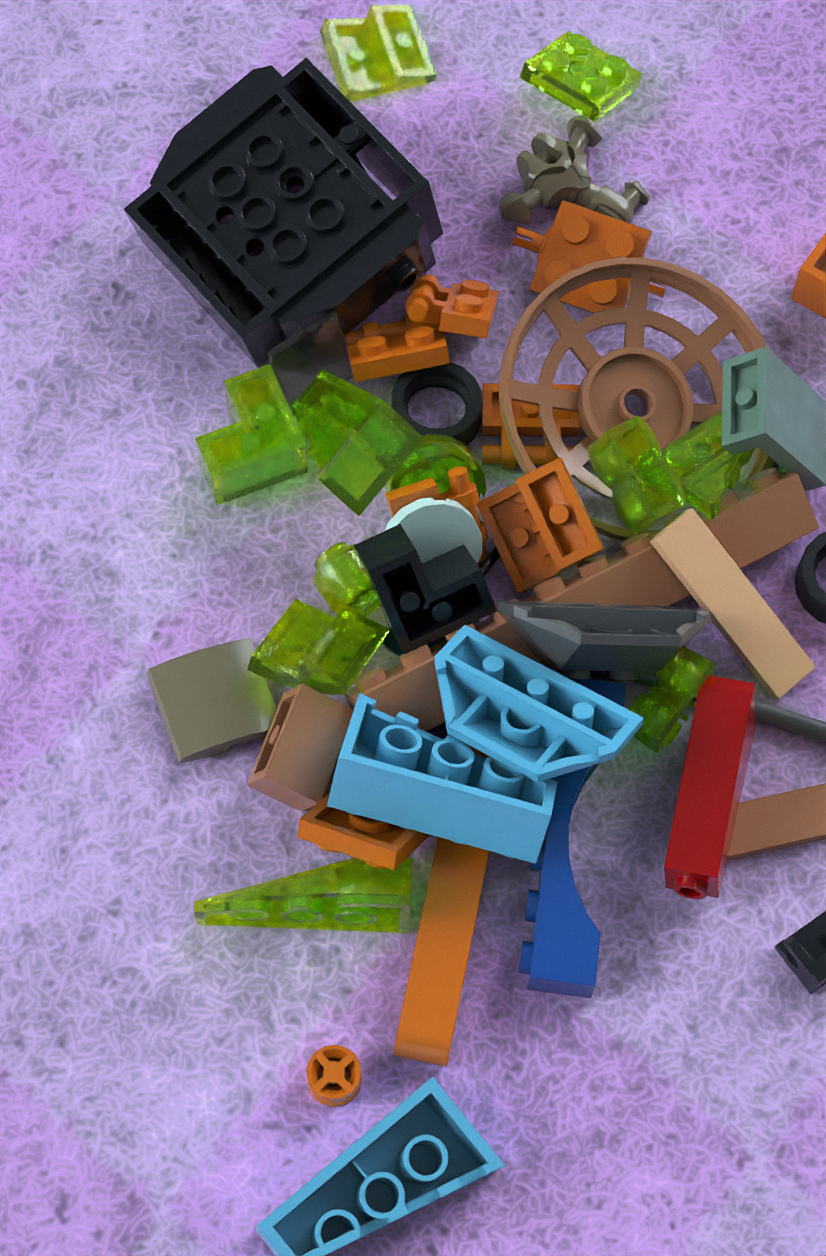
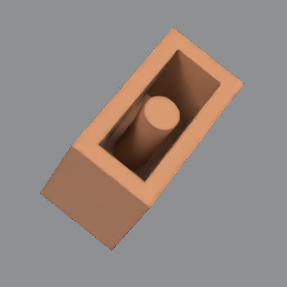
M303 683L283 693L246 785L289 807L301 811L315 806L330 793L334 777L332 771L339 757L354 710Z

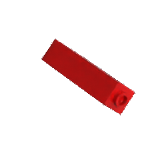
M705 674L701 675L664 864L666 888L674 889L682 897L696 900L703 899L705 896L719 898L755 734V683Z

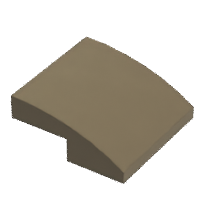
M250 638L211 646L176 657L149 668L146 673L178 763L214 757L227 752L231 745L264 739L277 710Z

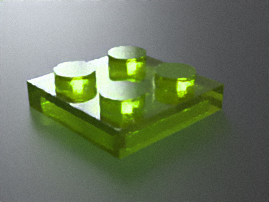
M567 31L524 62L519 78L596 122L634 92L641 81L643 73L630 67L629 63L623 58L610 55L592 45L591 41L585 36Z

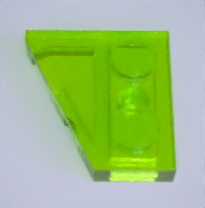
M720 411L647 459L648 473L710 520H713L721 511L720 500L727 488H734L740 477L741 467L749 462L756 448L731 455L722 447V411Z

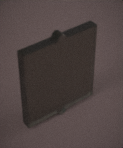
M334 311L327 312L304 328L299 326L295 334L267 351L285 414L290 418L317 400L322 401L326 398V394L353 377L339 319Z

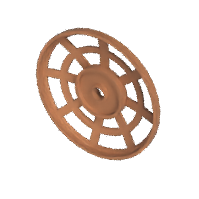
M617 257L591 262L567 272L547 286L523 312L510 334L501 362L498 387L500 413L508 443L520 468L525 475L537 469L531 462L519 438L513 417L512 400L538 406V416L543 434L555 457L563 459L570 476H573L579 483L599 495L625 503L628 529L615 527L590 517L597 533L612 539L625 541L641 533H649V536L661 531L648 530L645 504H656L672 500L688 492L686 487L687 476L698 462L680 443L686 437L691 423L715 424L712 444L705 457L722 458L726 451L722 447L723 371L711 350L731 332L739 341L745 353L767 347L760 331L745 311L722 289L699 274L673 263L649 258ZM613 278H630L627 307L602 310L582 318L577 323L573 321L559 300L568 292L592 282ZM649 281L662 283L688 294L708 307L718 318L697 336L675 319L656 311L646 310ZM544 312L561 337L554 343L545 358L538 385L513 380L514 365L521 344L533 323ZM625 324L624 348L611 351L603 357L597 353L585 337L587 333L601 327ZM645 326L667 334L685 348L671 361L656 351L644 348ZM569 349L587 371L580 383L578 392L552 388L558 365ZM697 362L703 368L710 382L715 404L693 403L692 392L684 374ZM626 395H636L643 400L646 406L645 416L637 417L628 412L624 403ZM552 408L578 413L580 425L586 437L570 452L557 431ZM757 447L755 463L740 490L750 485L748 479L751 476L770 469L774 462L759 447ZM599 451L616 461L623 462L624 488L599 479L588 472L583 465ZM662 457L668 459L686 475L682 480L669 486L644 490L643 464L654 462Z

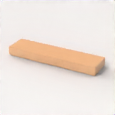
M693 508L685 510L650 540V543L703 610L710 611L711 621L774 699H780L816 667Z

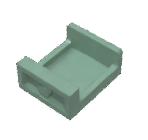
M767 347L723 361L722 447L731 455L759 447L778 463V472L798 474L805 492L826 486V401Z

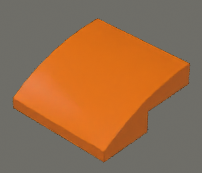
M561 457L516 479L515 484L476 504L517 593H524L605 549Z

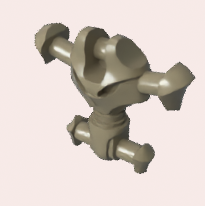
M578 115L571 118L567 123L569 141L546 133H538L531 142L534 154L522 151L517 156V167L525 192L521 195L514 191L506 193L499 205L501 219L526 225L530 224L531 210L539 204L546 209L560 207L562 200L631 223L636 205L638 203L646 205L650 200V195L643 189L639 181L625 182V191L622 195H619L607 185L601 187L591 183V177L587 169L589 155L584 153L586 146L595 147L603 138L592 126L586 115Z

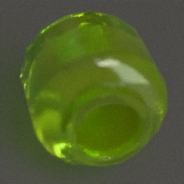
M339 542L324 551L315 561L314 567L317 570L314 573L312 583L336 615L348 617L357 613L360 618L366 617L379 608L380 605L354 548L355 544L347 545L346 542Z

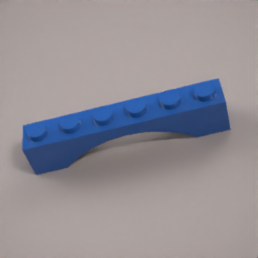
M570 679L624 707L626 684L591 679ZM599 764L551 778L558 782L552 815L536 864L531 863V870L540 872L539 890H528L525 921L535 923L533 942L522 941L519 973L529 974L527 990L591 998L595 989L601 933L586 912L574 884L569 859V823L573 807L582 787Z

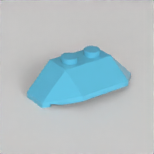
M466 625L435 655L434 663L447 733L536 782L614 759L643 725L644 718Z

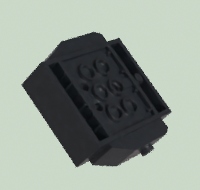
M307 57L284 76L272 65L250 71L174 135L149 182L151 186L123 209L143 244L258 369L286 345L294 351L352 331L395 293L409 289L418 280L421 271L426 273L436 264L431 244L444 234L429 181ZM362 164L396 197L394 200L367 174ZM296 185L304 186L300 192L290 193L292 187ZM234 215L231 222L226 224L220 223L224 216ZM258 246L264 247L261 254L256 256L249 255L253 248Z

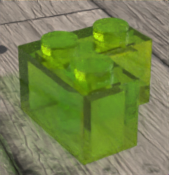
M269 364L224 380L227 409L234 424L195 437L199 466L217 506L308 473L307 445L271 365Z

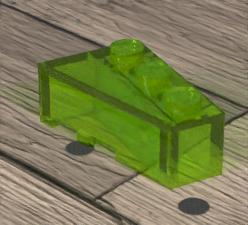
M324 369L319 372L291 406L302 436L309 441L310 447L307 449L309 456L318 465L319 470L316 471L318 480L358 516L362 514L396 471L402 469L411 461L416 447L424 439L384 400Z

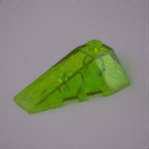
M355 857L195 901L194 915L197 925L409 934L413 858H406L394 871L374 868L366 864L364 860Z

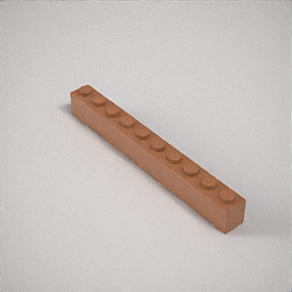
M776 468L763 470L748 479L749 486L737 492L734 489L719 492L706 500L708 507L696 512L740 569L819 529L798 474L778 472ZM683 512L678 513L663 522L664 526L667 527ZM657 532L649 536V533H641L628 538L620 544L621 551L607 558L605 555H598L583 561L577 566L579 572L564 580L561 577H555L538 584L533 589L535 595L523 601L670 606L691 594L650 543V540L659 533ZM498 611L490 614V618L476 625L473 623L467 625L547 668L551 667L540 661ZM460 629L445 635L446 640L431 648L428 645H424L409 653H403L399 657L401 663L386 671H383L382 668H375L359 675L354 680L356 686L343 692L350 708L354 710L359 693L377 700L375 709L396 718L397 714L401 711L419 719L418 728L423 731H428L444 723L445 717L434 663L435 655Z

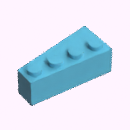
M359 693L338 757L327 802L328 807L536 864L552 815L557 781L550 778L536 782L490 756L483 758L475 754L466 743L450 734L445 739H441L419 729V719L400 711L396 718L375 709L377 700Z
M432 1077L262 1220L254 1229L275 1256H326L505 1165Z

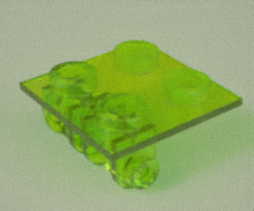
M684 646L659 672H656L658 679L649 692L640 695L629 708L630 711L644 718L643 725L634 734V737L657 753L660 752L664 745L669 748L683 727L677 723V720L681 718L687 722L689 718L683 712L688 705L695 709L696 703L691 700L693 697L697 698L698 690L706 678L714 674L717 669L715 667L716 664Z

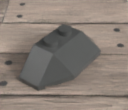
M498 600L497 611L540 661L543 664L560 669V674L568 679H591V671H609L608 678L639 680L640 672H659L710 622V611L690 606Z

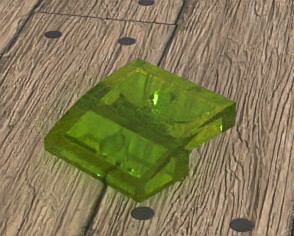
M412 4L371 5L366 18L324 19L320 33L340 92L349 101H356L435 81L437 73Z
M295 599L251 655L247 670L292 688L303 683L322 694L346 695L387 637L390 628L345 606L338 616L334 618Z

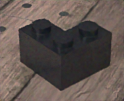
M401 524L354 545L388 626L404 654L450 634L464 625L467 626L497 612L482 571L464 544L427 562L421 563L416 548Z

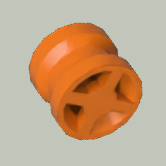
M329 1045L316 1051L310 1058L306 1073L309 1091L314 1099L322 1105L329 1107L344 1106L353 1101L359 1093L362 1083L361 1066L355 1053L343 1046ZM328 1084H332V1085L338 1084V1085H339V1086H330V1085H329L327 1088H325Z

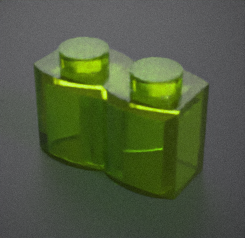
M635 416L608 429L589 446V458L594 472L601 482L612 490L615 510L623 524L634 534H638L664 521L685 506V494L679 478L661 460L659 442L650 426L639 416Z

